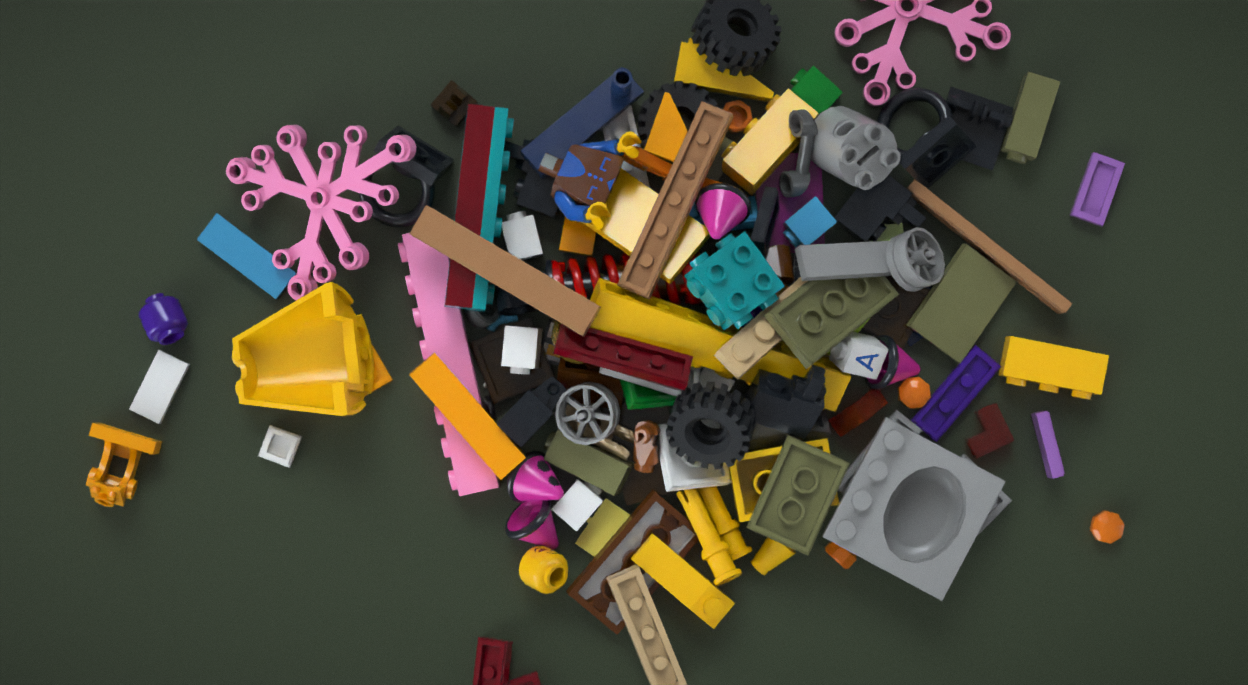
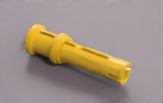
M717 486L697 488L721 541H725L730 546L728 552L732 560L734 561L752 552V547L746 545L739 530V521L736 518L732 519Z
M697 489L677 492L676 495L703 548L701 558L703 561L708 562L715 577L714 585L716 587L723 585L742 575L741 569L736 568L728 552L730 549L729 544L721 541Z

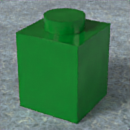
M814 65L808 72L802 68L789 82L794 86L791 91L819 114L830 108L843 93Z

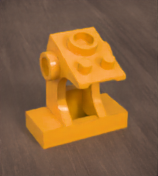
M100 422L92 423L88 436L104 440V451L99 467L91 468L86 486L89 487L91 497L95 498L94 500L98 504L106 507H113L114 504L124 507L126 499L132 500L137 489L138 480H135L134 477L142 452L152 455L159 454L163 441ZM113 455L129 459L123 478L108 474Z

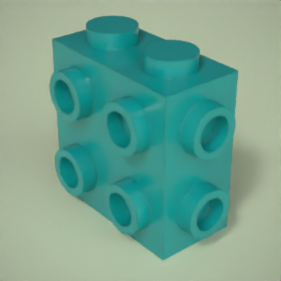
M745 231L736 238L730 233L715 244L718 251L710 257L706 251L689 263L693 269L684 275L689 291L696 298L702 300L708 308L707 314L710 320L715 325L721 326L723 330H726L733 324L736 329L742 327L754 318L750 313L753 309L760 306L762 310H765L779 299L776 293L785 287Z

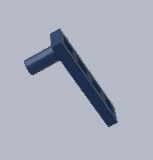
M621 67L615 70L613 75L521 150V155L543 179L547 175L539 172L538 169L545 153L564 160L571 145H580L589 141L643 96L644 90L635 82L632 73L628 69Z

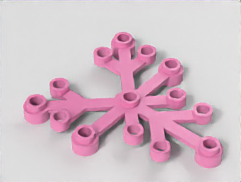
M874 0L889 7L859 21L844 19L838 23L834 31L835 39L840 45L851 47L860 40L862 34L895 19L886 45L867 54L859 53L851 62V67L857 74H865L870 70L871 66L880 63L875 78L870 80L863 89L865 102L874 107L883 105L890 97V87L887 81L892 67L896 73L895 83L898 88L907 90L916 83V75L908 68L899 49L909 22L921 17L946 26L956 46L955 56L961 62L970 61L976 54V47L968 40L966 34L982 39L984 45L990 50L1004 48L1011 38L1009 28L1003 23L994 22L987 27L971 21L975 17L984 18L991 12L992 4L990 0H974L971 5L952 14L926 5L934 0H909L913 4V10L904 11L902 9L901 3L904 0ZM976 3H985L987 11L985 13L977 12L975 8ZM845 28L851 29L854 34L853 38L849 40L844 39L841 35L842 30ZM991 32H998L1000 34L1001 41L999 43H993L990 40ZM961 46H968L971 49L969 57H963L960 54ZM858 58H864L867 61L868 66L866 69L861 70L857 68L856 60ZM902 74L910 75L912 79L910 85H903L900 82ZM872 88L881 90L882 96L880 99L876 100L870 96Z
M299 125L283 126L278 131L277 143L283 151L290 153L306 185L284 178L274 159V150L269 145L254 147L251 152L252 160L248 157H239L232 159L228 163L226 174L231 182L235 184L252 182L263 186L258 190L246 191L242 195L241 202L246 210L261 209L267 200L280 192L304 199L311 210L305 239L290 248L275 251L272 256V262L278 269L290 268L300 258L297 275L293 276L288 283V293L294 300H298L317 289V282H331L336 277L335 266L328 261L318 242L323 219L340 248L339 261L341 265L347 270H357L366 266L369 260L367 248L362 243L352 242L336 210L350 214V217L356 222H362L371 218L373 214L372 206L366 201L356 202L338 195L349 189L376 198L377 202L382 206L395 204L399 198V192L395 186H382L364 179L392 161L397 163L410 161L416 154V144L410 136L396 135L391 137L386 144V149L358 166L362 144L367 140V131L360 125L349 126L344 132V140L348 145L341 177L333 182L336 161L341 156L340 146L336 142H324L319 146L318 156L322 162L319 176H317L303 149L307 142L306 132ZM354 130L359 133L357 142L352 137ZM287 133H289L291 136L290 144H288L286 140ZM396 143L401 146V153L399 155L395 152ZM328 146H330L333 150V155L331 158H329L326 153ZM262 149L266 153L264 161L260 158V151ZM255 164L262 165L265 172L256 169ZM236 166H239L241 170L239 177L236 173ZM386 189L391 194L389 201L384 198V191ZM318 192H320L323 197L321 204L318 202L317 199ZM251 195H254L256 198L255 206L250 202ZM359 206H362L364 209L363 217H360L358 214ZM349 251L352 252L354 255V261L352 263L349 261L348 258ZM282 253L287 257L286 264H283L281 261ZM313 264H314L315 267H314L313 276H312L311 273H312V268H313ZM323 267L328 271L327 278H324L322 275ZM297 283H300L302 286L301 294L298 292Z

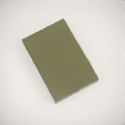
M962 243L944 269V275L940 282L933 285L906 325L954 361L961 364L1017 281L969 245Z
M787 435L746 528L809 555L850 463Z

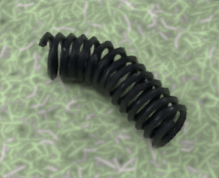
M485 396L482 399V403L487 413L496 422V411H493L495 410L494 403L490 396Z

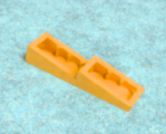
M435 352L409 374L500 480L526 459L519 447L497 425L495 420Z

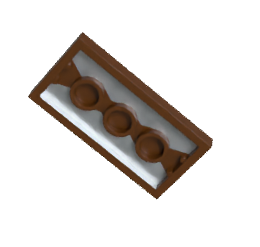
M654 490L647 495L566 590L568 595L617 635L625 627V623L606 577L635 565L636 563L631 560L632 556L652 533L682 558L698 541L690 521ZM639 567L650 595H652L660 584Z

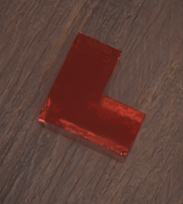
M870 389L828 421L838 435L842 437L867 421L888 402L879 390Z
M996 403L975 411L984 431L965 439L974 458L977 459L1014 441Z

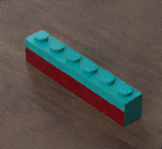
M468 104L454 221L493 243L494 237L500 238L502 218L496 217L497 205H504L506 185L500 184L501 171L508 172L510 151H504L505 138H512L514 118H507L508 108ZM450 258L444 307L484 312L486 304H493L495 285L489 284L488 280Z

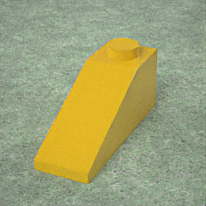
M692 38L688 39V43L681 42L674 84L675 81H683V84L689 85L691 82L696 84L699 89L703 90L704 88L709 92L763 102L773 100L774 92L753 76H743L741 71L737 76H732L729 69H725L722 73L716 70L718 67L716 63L713 62L709 65L705 62L708 57L706 54H698L696 49L700 44H693Z
M653 533L631 558L632 561L713 629L735 604L720 588L716 587L714 583Z

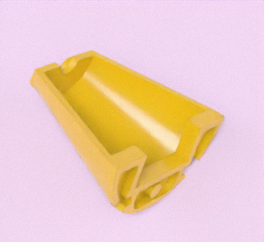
M334 282L325 283L232 338V360L235 366L241 369V378L235 385L239 404L336 416H350L364 409L366 406L365 401H363L364 397L367 394H371L374 382L373 349L365 320L362 314H355L351 307L354 300L344 288Z

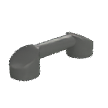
M805 109L793 110L789 115V129L793 136L801 137L796 170L784 171L779 178L780 191L786 198L802 195L810 183L809 167L814 136L818 134V129L813 117Z

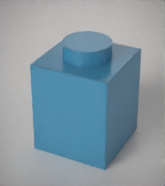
M815 196L783 223L786 228L783 234L795 248L799 245H810L837 221Z

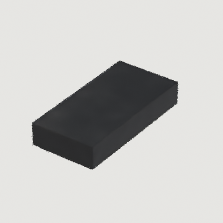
M766 186L751 235V240L765 259L767 258L780 210L777 188Z

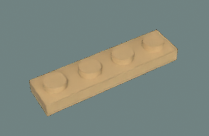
M801 277L779 295V299L761 311L715 353L714 356L737 380L782 341V338L764 315L807 282L802 281Z
M635 564L606 577L650 685H687L639 566Z

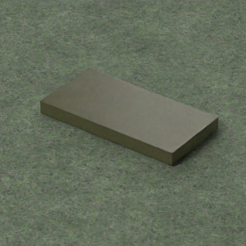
M885 276L807 281L765 314L764 317L807 369L897 297L899 293Z

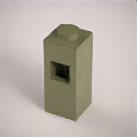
M1027 72L1023 75L1013 106V119L1010 127L1006 130L1000 148L1001 152L1007 153L1006 158L1008 160L1026 164L1027 160L1032 161L1037 158L1060 81L1032 72Z
M560 429L557 432L552 431L544 445V449L547 450L544 460L613 496L622 492L635 464L628 459L625 461L596 445L576 444L567 439Z

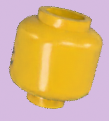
M538 545L532 547L523 555L519 565V575L521 580L529 587L538 592L549 594L557 591L565 584L568 578L569 567L567 560L562 554L549 547Z

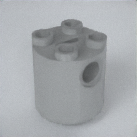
M844 106L830 107L815 118L814 121L817 125L818 134L814 136L811 160L819 168L844 182L863 190H869L882 182L892 169L899 164L901 155L897 150L894 134L886 126Z

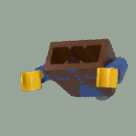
M626 132L620 139L583 143L580 145L573 144L570 146L564 160L545 153L538 171L555 178L550 195L568 220L584 223L592 222L596 229L603 228L604 223L600 217L611 216L605 204L621 171L625 159L622 155L625 152L629 158H636L639 151L632 145L640 144L642 141L634 132Z

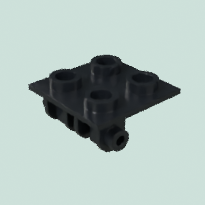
M951 87L946 102L951 109L953 120L977 146L962 161L993 171L1006 130L1011 125L1014 108Z

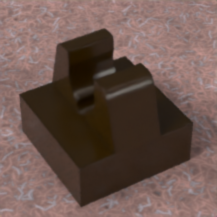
M451 80L432 102L431 107L457 128L466 117L468 104L476 105L478 102Z

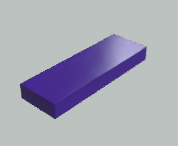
M974 345L961 364L959 363L931 395L927 403L918 410L910 421L923 430L933 441L937 442L1001 366L977 345Z

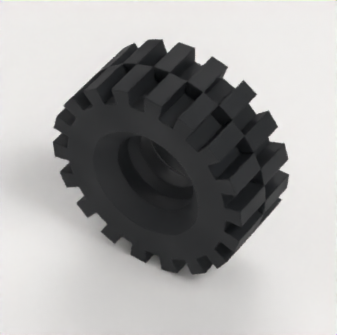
M707 0L695 18L691 32H694L692 37L693 44H700L696 49L698 54H706L708 57L705 62L709 65L713 62L718 65L716 70L722 73L725 69H729L732 76H737L740 71L743 76L750 75L752 70L756 73L765 65L781 39L779 37L782 32L781 26H776L779 18L777 14H770L772 7L768 3L763 6L760 3L761 0ZM728 24L739 26L747 36L738 35Z
M675 81V84L671 85L669 83L661 85V88L651 92L648 99L642 104L638 118L641 144L644 147L646 146L665 92L670 93L678 112L688 114L692 121L701 101L715 107L718 105L717 102L709 96L708 91L704 88L703 90L699 89L696 84L691 82L690 85L683 84V81ZM660 158V159H662V160H664V161H666V162H669V163L673 164V162H671V161H669V160Z
M707 381L706 387H702L701 382L693 384L692 390L687 386L685 390H682L681 395L678 394L666 429V435L671 436L669 439L670 446H678L676 454L680 457L686 454L689 456L687 462L694 465L695 461L702 462L701 468L708 469L709 464H714L715 469H722L724 463L730 467L735 465L736 459L740 462L744 458L745 452L749 449L756 426V421L754 420L756 414L754 409L749 410L751 403L747 398L742 401L740 400L741 392L735 389L731 393L727 391L728 385L722 383L721 388H716L715 382ZM700 419L716 420L723 428L708 427Z

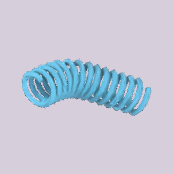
M500 315V318L498 317V320L486 327V329L495 332L498 326L504 324V322L506 324V320L507 323L513 322V319L514 322H518V316Z

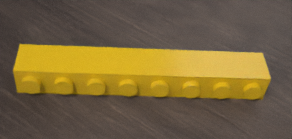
M602 278L598 279L590 301L601 306V309L591 324V328L693 356L692 367L701 368L704 366L727 379L735 377L714 355L742 327L736 329L733 324L726 330H723L721 326L715 325L708 315L651 296L650 300L620 288L614 282ZM781 341L739 379L744 380L750 386L759 369L777 373L789 379L792 378L793 374L804 378L811 366L806 369L786 343ZM822 356L813 365L825 368L824 384L826 393L823 410L828 409L836 412L850 382L851 375L842 372L829 360V357Z

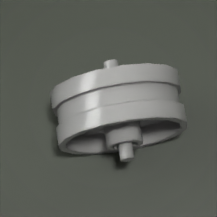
M915 227L892 237L888 242L886 249L887 265L892 277L899 286L907 291L916 292L940 282L945 269L944 256L939 243L930 232L924 228Z
M586 382L571 387L561 395L556 404L555 418L558 428L567 439L576 444L589 445L604 440L614 432L619 423L620 407L618 399L609 388L600 383ZM583 389L584 405L571 396L577 390ZM590 389L602 395L596 403H591ZM605 401L608 404L610 415L600 411V406ZM567 402L577 409L575 414L566 416ZM576 419L580 423L577 432L572 429L568 421ZM595 419L609 421V425L603 433ZM587 423L590 424L596 437H583Z

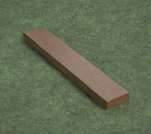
M701 101L617 285L620 288L650 300L734 117L732 113Z
M914 179L907 186L906 189L913 193L912 197L921 207L1016 280L1057 314L1066 313L1073 303L921 183Z
M428 205L425 206L409 233L582 336L586 335L601 309V306Z

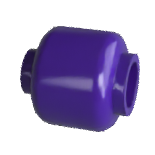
M157 293L148 297L145 300L146 304L139 311V318L148 339L159 342L161 345H168L181 339L184 336L183 331L188 326V321L179 300L173 296H164L163 293Z

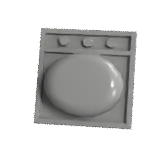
M885 417L825 528L822 537L942 601L1006 481Z

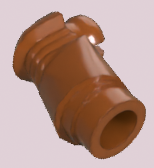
M644 420L638 422L635 426L634 469L643 473H652L654 466L659 462L656 439L661 429L652 421Z

